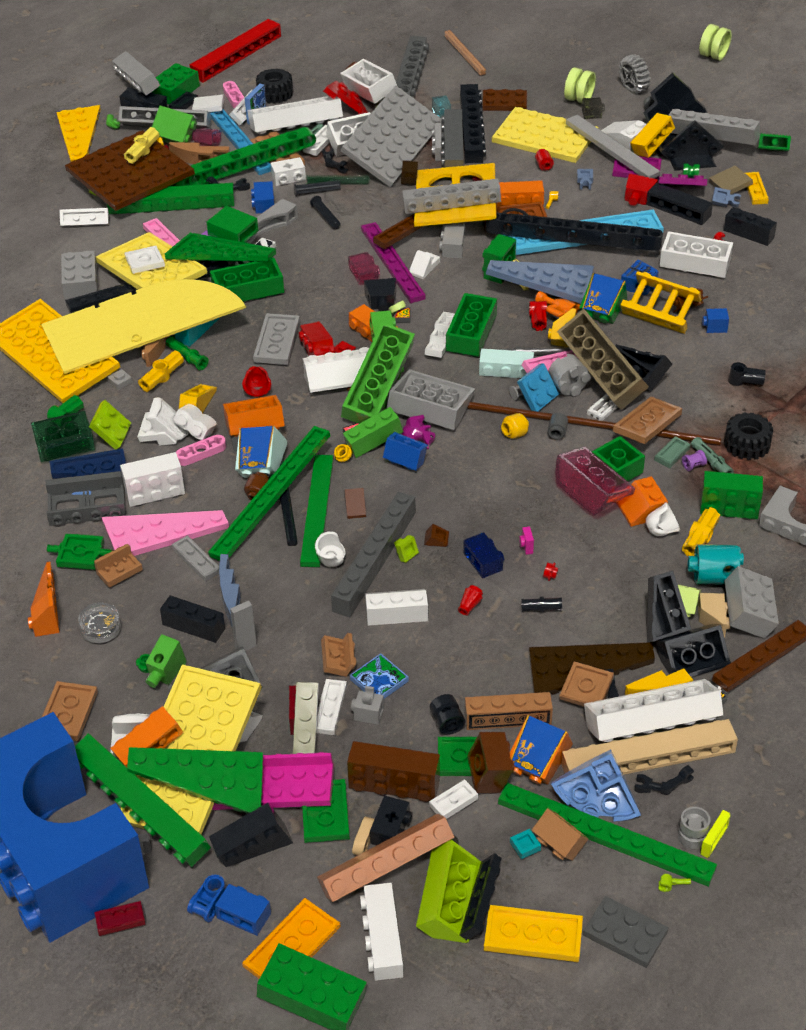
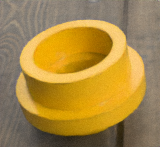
M346 444L338 445L334 450L335 459L339 462L348 461L352 456V449Z

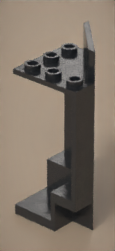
M673 72L650 92L654 103L643 112L647 122L656 113L669 115L672 109L708 113L705 106L695 98L692 89ZM694 120L679 134L670 133L658 148L670 160L674 171L683 170L684 163L692 167L694 164H699V169L717 167L712 156L724 146L721 140H717Z

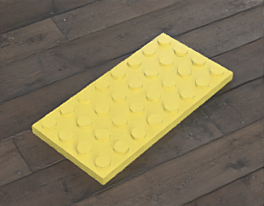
M182 665L164 708L175 719L183 733L164 749L236 751L262 688L261 684ZM136 775L197 832L202 834L214 802L186 793L185 790L169 787L167 784L157 780H150ZM127 808L121 809L132 826L144 829V823L141 821L136 823L130 817L129 813L131 811Z

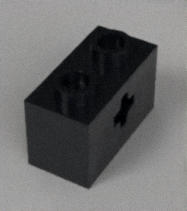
M384 795L370 829V844L377 846L405 831L406 824L410 825L413 812L410 811V802Z

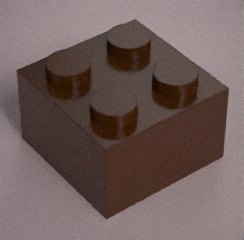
M480 732L467 755L474 790L477 793H500L507 784L511 773L514 772V761L511 760L509 753L510 743L506 739L505 732Z

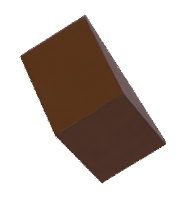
M364 488L343 490L347 519L366 517Z

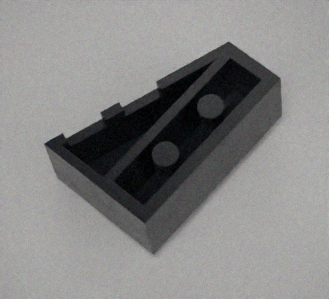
M669 571L648 578L647 642H653L692 630L674 572Z

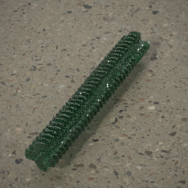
M307 175V184L339 180L340 184H369L368 175H365V177L364 175L363 177L362 175L361 177L360 175L359 177L358 175L357 177L356 175L355 177L354 175L353 177L352 175L351 177L350 175L349 177L348 175H336V177L335 175L334 177L333 175L332 177L331 175L330 177L329 175L328 177L327 175L326 177L325 175L324 177L323 175L322 177L321 175H309V177Z

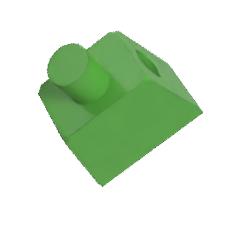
M163 634L159 637L146 661L150 675L145 682L150 687L156 688L159 682L170 684L179 673L181 666L186 664L187 661L178 640Z

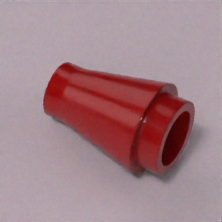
M474 585L465 588L458 608L462 615L467 616L483 599L482 590Z

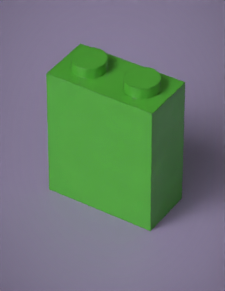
M159 106L152 127L159 132L163 142L190 143L192 139L191 134L196 129L197 122L193 115Z

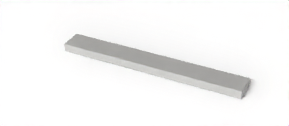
M579 115L566 119V125L640 176L656 178L660 175L658 169Z

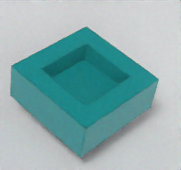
M530 829L510 837V844L521 859L541 851V844Z

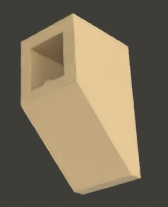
M700 593L698 601L699 622L704 626L709 624L721 625L725 638L726 629H730L729 617H726V614H728V604L725 602L724 594Z

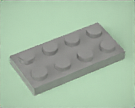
M266 313L253 356L254 362L288 365L300 323V316Z

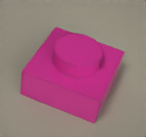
M522 527V536H519L520 547H524L526 555L533 554L534 539L530 527Z

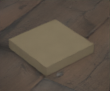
M733 166L710 177L709 183L714 187L731 190L730 194H733L752 185L753 179L737 166Z

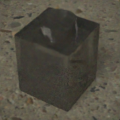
M583 98L582 114L584 119L602 118L605 105L601 102V98Z

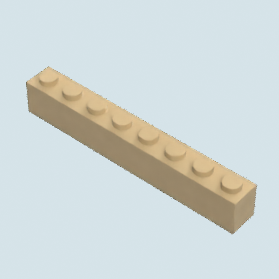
M729 719L716 720L711 723L695 724L690 727L675 728L659 733L654 732L649 735L634 736L629 739L613 740L598 745L592 744L588 747L572 748L562 751L561 765L564 773H567L584 762L608 750H612L624 775L735 753L738 738Z

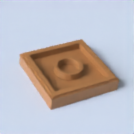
M574 661L559 695L560 700L584 706L585 703L604 700L614 678V673Z

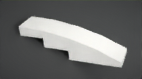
M443 312L435 323V329L430 335V342L425 348V355L442 358L446 351V333L455 313Z

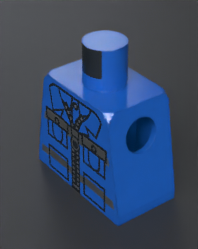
M637 260L621 275V280L626 282L627 291L635 293L639 285L636 272H647L651 276L658 278V270ZM646 285L641 295H647L655 288Z

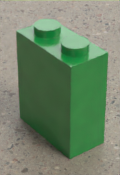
M225 206L206 222L208 235L212 237L246 242L258 232V220L256 217L229 206Z

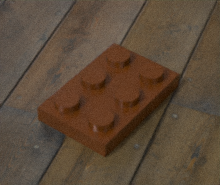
M483 90V111H512L515 107L527 110V90Z

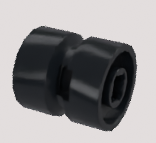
M440 695L430 703V711L442 734L451 735L464 727L465 718L453 695Z

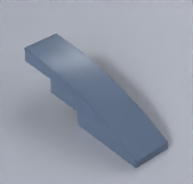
M221 554L219 565L221 594L226 615L232 626L230 609L240 604V586L235 584L234 569H230L229 555Z

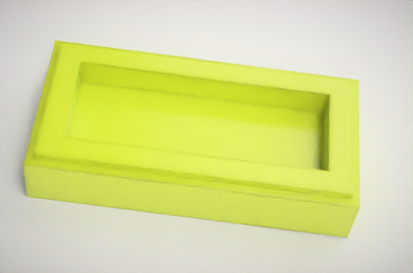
M722 810L703 840L700 855L706 858L710 857L729 826L731 816L729 812Z

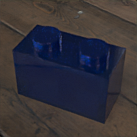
M484 532L463 540V554L482 579L503 571L504 555L501 551H498L493 540L488 538Z

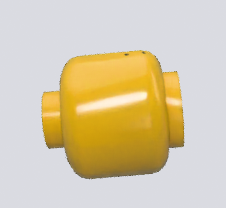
M516 413L504 418L501 429L508 438L515 439L527 434L529 422L524 415Z

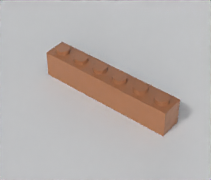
M436 814L323 873L317 878L326 898L334 902L454 838V835L446 818Z

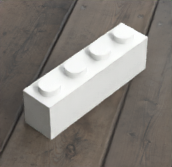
M392 883L364 886V895L360 896L361 910L366 909V915L362 916L364 930L369 931V936H365L366 951L371 950L372 957H368L369 972L374 971L375 981L402 978L403 962Z

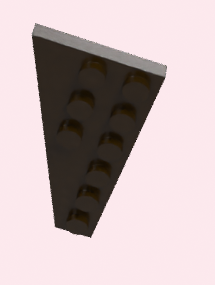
M652 642L529 647L533 693L550 692L551 695L559 693V690H562L574 661L602 670L613 669L614 676L619 675L620 671L626 669L635 670L654 664Z

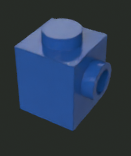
M727 308L706 309V314L702 317V325L706 327V332L727 333L729 324Z

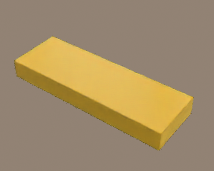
M759 172L745 173L753 179V184L746 187L752 205L768 204L769 199Z

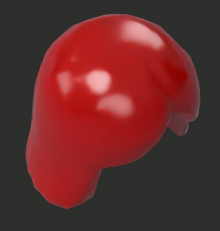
M261 366L250 367L242 382L245 393L254 397L266 395L272 385L267 371Z

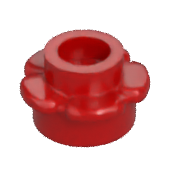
M548 562L545 567L543 577L547 578L548 581L551 578L555 579L559 568L555 567V562L553 564Z

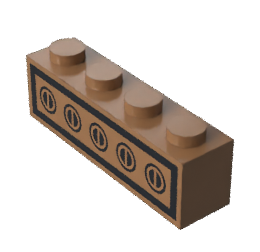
M550 692L465 697L467 730L522 727L527 715L552 725L553 707Z

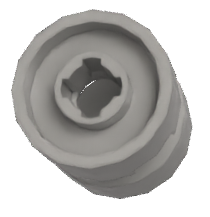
M689 807L682 812L678 839L686 848H702L703 840L708 834L711 819L708 812L703 808Z

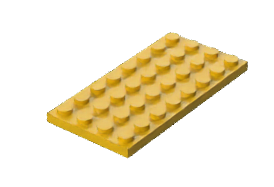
M39 299L0 323V350L60 402L64 403L72 396L79 395L121 368L120 363L113 357L64 374L41 325L62 316L42 299Z

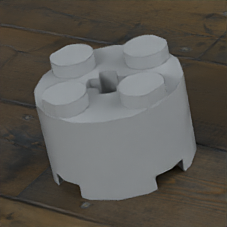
M567 354V357L562 359L557 358L551 364L548 371L556 388L563 395H579L591 379L588 369L573 354Z

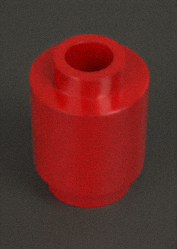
M539 149L536 152L535 159L540 169L543 171L551 169L554 161L549 151Z

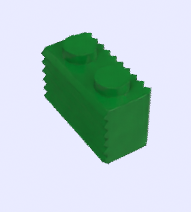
M760 133L758 149L789 151L791 136Z

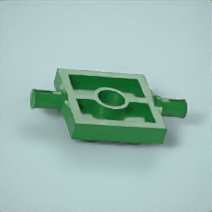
M65 534L63 541L59 545H47L48 553H58L56 559L57 567L93 570L96 569L94 561L112 552L113 549H102L104 544L103 536Z

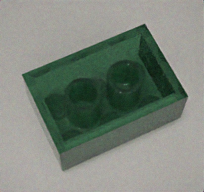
M85 411L31 422L40 462L95 450L92 431L89 427Z

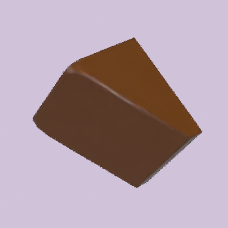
M432 524L425 533L424 545L447 547L449 531Z

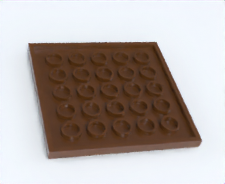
M143 130L65 165L67 172L115 211L195 174L194 168L157 140L149 147V154L141 156L134 164L128 163L124 158V153L134 144L136 136L145 133Z

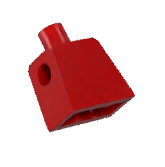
M629 173L625 190V201H628L632 206L637 204L646 205L647 192L658 183V179Z

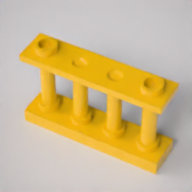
M637 271L636 277L639 285L631 300L623 299L620 305L622 313L685 334L687 323L684 318L692 301H701L700 291L693 287L688 288L651 276L647 272ZM645 286L654 287L655 289L647 305L637 304ZM661 290L669 292L670 295L663 310H654V304ZM677 295L685 297L686 300L678 316L669 315L668 313Z

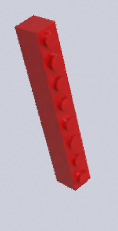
M267 19L189 64L191 69L198 71L199 81L204 83L280 38L281 25Z

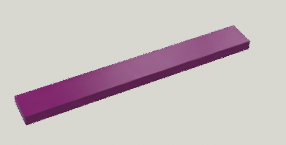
M373 222L362 225L361 231L391 276L396 278L397 285L409 303L425 300V293L391 245L384 249L373 243V237L382 232L378 224Z

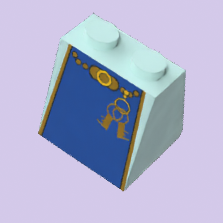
M275 426L239 428L235 470L245 478L256 472L264 473L268 477L273 475L281 464L287 440Z

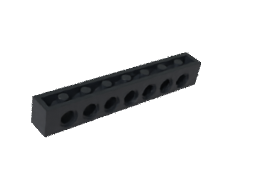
M460 84L465 163H483V157H486L481 90H478V84Z

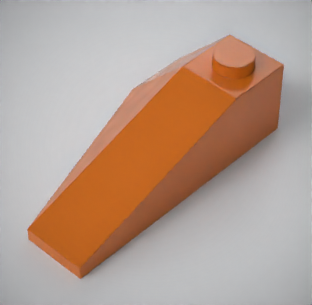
M46 562L31 606V617H28L29 629L34 630L35 637L60 633L51 562Z

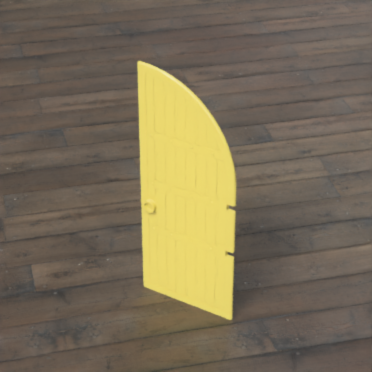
M181 279L152 284L136 290L137 294L132 295L130 292L99 303L100 307L95 308L93 305L41 325L64 374L239 311L246 308V305L236 294L223 286L207 281Z

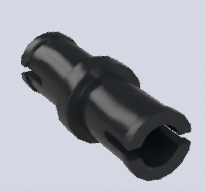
M543 596L540 599H521L522 612L540 611V613H543L544 610H562V597L544 598Z

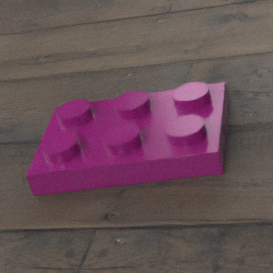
M662 173V177H658V183L707 186V179L700 175L688 178V175L678 174V177H672V174Z

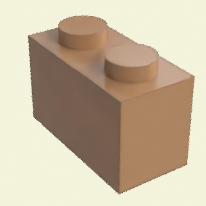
M548 808L532 829L537 834V840L545 846L549 844L553 847L554 850L552 852L562 860L567 858L573 861L589 839L558 813Z

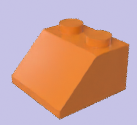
M652 476L635 480L615 500L631 527L646 523V517L652 511L661 507L664 503H668Z

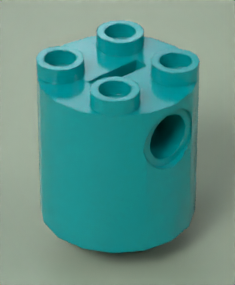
M697 544L694 556H688V572H694L696 584L725 585L727 577L737 566L743 565L744 555L741 553L740 546Z

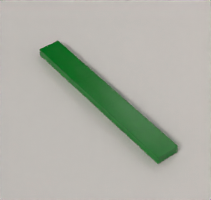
M315 454L300 567H320L321 561L316 553L315 543L317 538L325 532L334 461L333 455Z

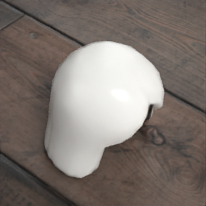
M667 502L646 517L647 528L654 536H664L680 531L679 524Z
M328 531L322 533L317 538L315 550L319 560L327 567L341 565L346 552L344 546L340 543L338 534Z

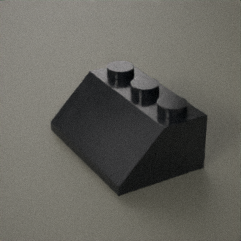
M709 624L656 640L660 660L669 675L685 669L693 677L725 667L731 663L722 627L719 624Z

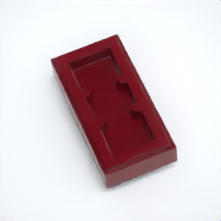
M141 901L94 912L99 936L146 925Z

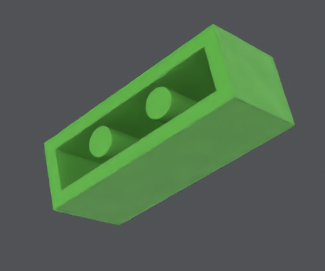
M389 407L347 430L343 435L346 444L352 449L355 458H358L386 442L387 438L394 432L402 433L403 429L399 417Z

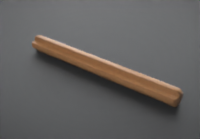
M451 30L445 31L444 36L480 76L485 75L486 68Z

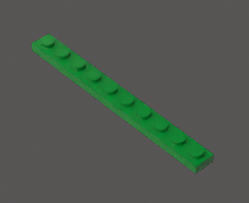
M313 426L208 551L211 558L220 561L221 554H228L229 558L329 439L331 436L329 430Z
M510 783L506 784L498 798L499 805L537 820L541 818L547 808L551 809L589 838L588 840L687 879L690 878L692 881L708 887L717 869L716 863Z

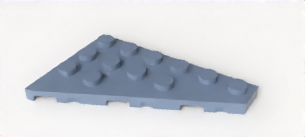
M490 260L486 274L581 304L594 266Z

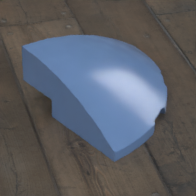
M608 750L584 762L551 782L556 793L567 805H572L579 811L597 818L599 816H611L613 821H624L641 816L612 750Z

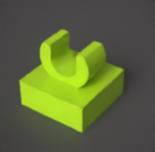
M408 535L404 539L399 538L394 542L399 559L404 563L419 553L414 536Z

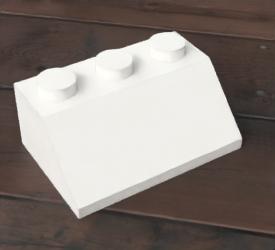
M425 589L365 593L368 626L428 621V602Z

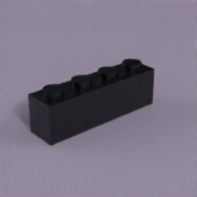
M656 183L647 192L646 205L691 222L703 225L712 215V202L660 183Z

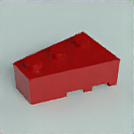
M320 321L300 325L299 339L300 342H303L308 356H320L329 352L335 353L333 338Z

